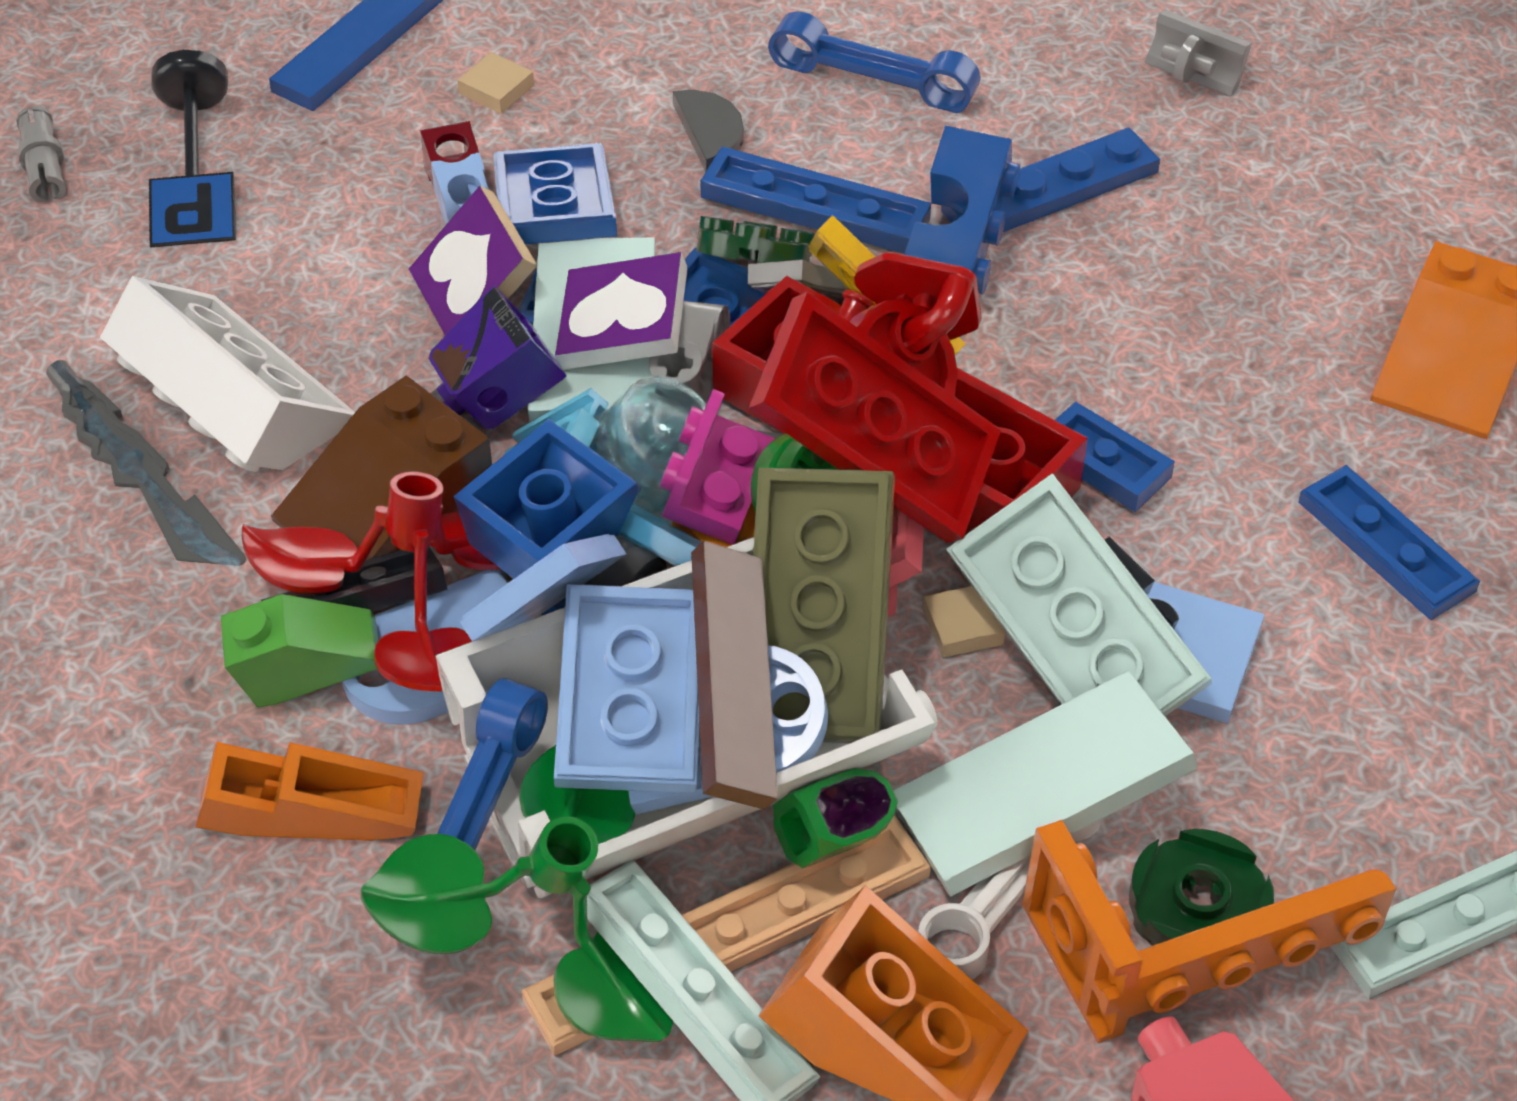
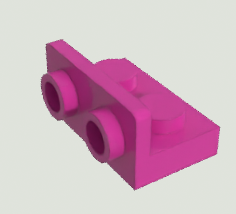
M713 389L705 410L692 406L678 441L689 446L686 455L684 456L673 451L659 488L671 493L662 517L734 545L752 501L751 477L754 466L762 451L776 438L717 415L725 394Z

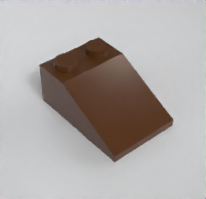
M406 375L358 408L271 515L272 521L281 528L317 527L338 531L352 540L358 550L374 522L376 507H388L391 479L404 472H422L436 477L443 485L442 515L458 512L453 496L492 465L489 437ZM386 528L383 529L366 560L401 550L393 545L391 537L386 532Z

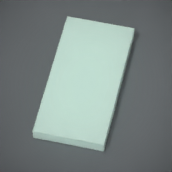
M655 237L594 238L539 243L533 327L554 357L568 270L655 256ZM650 357L563 370L567 376L531 403H528L529 423L589 388H592L609 403L605 411L594 416L598 422L617 420L626 424L652 423L653 378L649 370Z
M1053 473L969 532L963 539L958 540L946 549L950 558L1060 705L1129 671L1163 715L1167 716L1212 684L1211 677Z
M1127 671L893 791L898 799L896 812L951 897L1030 856L1036 828L1063 820L1070 834H1073L1197 770L1198 767L1194 752L1131 673Z

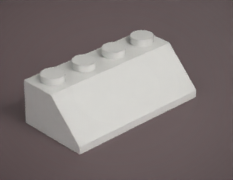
M132 276L100 336L103 341L119 354L117 361L120 365L135 374L145 376L154 384L152 392L158 398L183 409L191 416L188 421L191 427L205 436L217 439L227 448L226 457L234 464L249 471L257 472L260 467L284 470L336 436L355 413L215 295Z

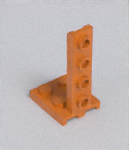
M1059 820L1036 828L1022 906L1097 1043H1101L1123 1035L1127 1020L1130 1017L1150 1010L1156 1013H1165L1181 1006L1190 996L1217 986L1222 990L1233 989L1247 982L1259 971L1279 964H1283L1286 967L1297 966L1311 959L1321 949L1344 941L1348 944H1359L1370 939L1384 926L1385 918L1397 888L1386 873L1372 869L1138 951L1131 940L1130 925L1123 908L1115 900L1109 902L1097 881V870L1090 851L1083 843L1076 844L1063 820Z

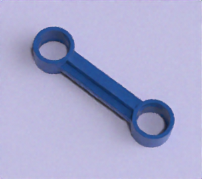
M801 11L785 15L768 43L769 53L779 67L809 73L817 64H822L917 89L928 106L953 113H960L966 109L981 80L977 65L963 53L951 50L937 53L931 61H926L830 36L825 25L818 18ZM787 35L801 38L808 44L811 51H805L796 47L790 42ZM936 75H947L955 79L962 86L963 90H954L945 86Z
M501 678L492 685L481 704L477 716L476 737L479 742L437 834L454 836L470 845L476 851L516 759L527 755L535 746L542 733L548 712V699L544 692L508 678Z

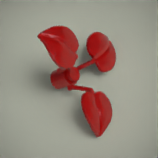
M404 472L391 479L388 507H376L374 522L358 550L353 541L346 535L331 529L317 527L260 529L245 524L242 526L241 538L243 548L255 571L272 585L297 593H323L340 588L344 582V571L357 572L362 568L384 528H386V532L391 537L394 546L404 551L414 552L416 632L394 631L388 633L377 642L374 650V663L379 673L397 685L414 690L443 691L436 655L472 642L466 631L460 628L445 627L429 631L427 625V548L429 546L436 548L437 553L440 555L451 553L458 564L467 568L478 570L501 569L469 544L459 512L442 515L443 485L436 477L422 472Z

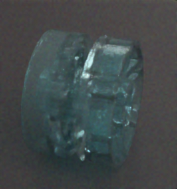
M659 376L640 379L632 384L597 419L600 424L589 448L637 482L639 491L633 502L634 505L649 513L660 512L665 509L671 493L659 488L672 453L674 451L685 456L689 448L688 445L678 441L691 408L694 406L705 410L707 404L695 391L676 380Z

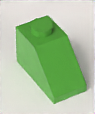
M280 594L221 615L225 669L257 707L276 705L377 669L374 663V650L378 642L376 618L370 609Z

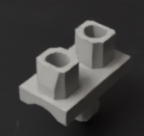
M1164 10L1158 15L1155 37L1145 63L1172 73L1174 79L1186 83L1190 80L1232 96L1239 87L1252 43Z

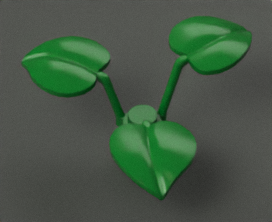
M556 745L543 753L530 766L520 787L519 801L523 816L526 818L545 810L550 820L540 833L529 856L520 857L515 866L497 879L482 884L484 865L477 852L470 845L454 836L427 834L409 840L394 850L379 870L363 884L361 888V901L374 921L387 934L413 949L431 954L445 955L459 953L472 948L486 937L491 928L492 915L485 898L498 895L523 876H530L532 881L546 892L552 894L570 892L573 896L574 936L581 948L574 949L562 957L555 969L553 980L554 996L565 1018L583 1033L604 1040L654 1043L663 1041L671 1032L673 1020L599 932L596 933L593 939L588 932L587 895L591 890V886L584 877L597 857L598 844L626 834L630 829L636 813L631 806L628 790L555 787Z

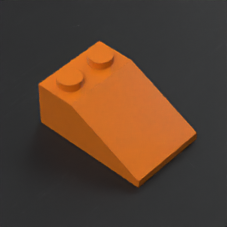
M1435 241L1417 279L1370 401L1487 440L1517 369V265L1508 264L1470 252L1464 248Z
M866 885L819 926L758 1015L814 1066L893 1101H989L1029 1031Z

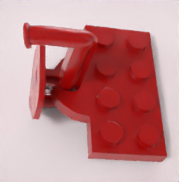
M892 252L883 253L858 266L854 276V283L861 293L850 289L843 292L844 301L838 313L809 292L792 298L749 409L839 470L893 471L895 475L894 507L946 543L963 539L1001 432V429L955 397L958 370L954 348L950 340L977 330L980 325L982 315L977 278L971 270L962 266Z

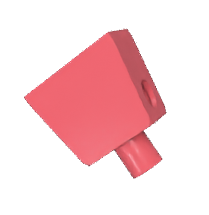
M1168 1016L1152 1022L1138 1036V1042L1150 1062L1137 1070L1131 1101H1294L1233 1033L1222 1031L1192 1044L1176 1018Z

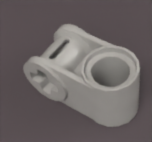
M683 301L677 353L650 357L649 370L653 380L659 385V400L662 406L669 412L677 415H689L692 406L701 410L705 409L713 390L712 342L730 327V312L727 305Z

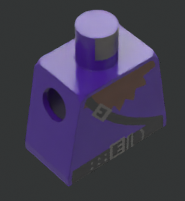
M495 285L431 350L428 358L442 380V383L431 394L458 415L467 411L485 429H494L567 376L531 322Z

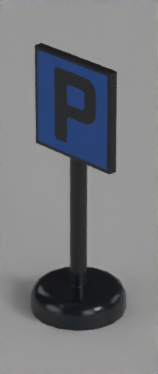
M183 49L169 52L160 57L153 65L151 87L161 102L170 108L184 111L185 176L149 179L150 248L236 240L234 172L199 174L198 110L211 108L223 99L228 90V71L221 60L212 54L200 50Z

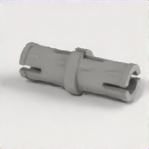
M32 106L35 121L30 123L27 108L18 113L16 122L21 137L18 157L21 167L27 171L29 195L37 203L48 201L46 186L51 185L53 198H63L66 193V186L62 178L60 165L64 161V154L61 143L54 137L52 115L43 107Z

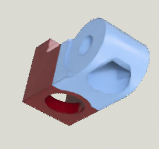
M470 121L420 130L424 168L429 181L432 182L445 224L451 220L479 186L488 189L483 173L485 169ZM447 141H459L464 144V153L442 157L436 152V149Z

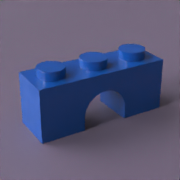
M945 125L930 172L931 203L953 208L960 212L962 216L958 220L946 225H931L915 221L904 255L962 266L971 270L977 278L978 293L982 295L985 293L991 270V260L985 259L989 244L998 246L1004 230L1006 212L1000 211L1004 196L1013 198L1020 174V164L1012 162V139Z

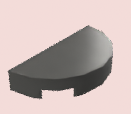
M694 89L673 91V106L705 172L722 146L738 150L739 146H742L744 142L742 116L729 100L715 93Z

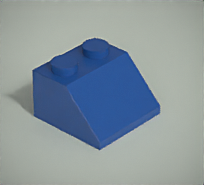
M548 419L453 497L469 544L515 579L562 544L606 534L618 536L639 489L636 481ZM566 597L551 608L553 610L559 608L566 602Z

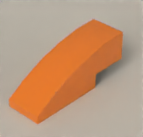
M216 741L206 774L195 828L240 836L368 841L408 837L413 835L416 827L424 772L289 742L285 756H279Z

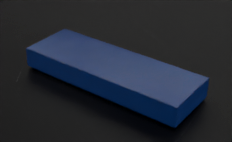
M1344 465L1300 492L1299 504L1429 620H1433L1477 592L1480 583L1478 578L1348 465Z

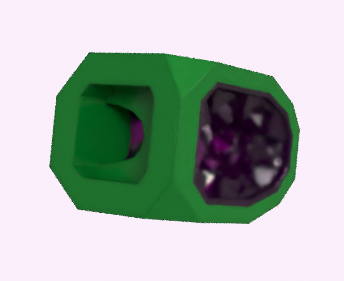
M852 768L797 789L773 805L774 830L786 858L803 869L875 839L891 822L898 799L888 779L876 771Z

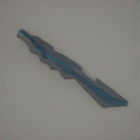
M57 360L50 364L46 375L62 396L63 416L76 424L78 441L92 448V459L111 465L115 486L140 488L176 560L232 566L243 565L246 562L245 554L196 495H193L186 501L182 499L165 478L170 469L168 463L139 432L119 420L123 417L121 410L92 382L78 377L66 361Z

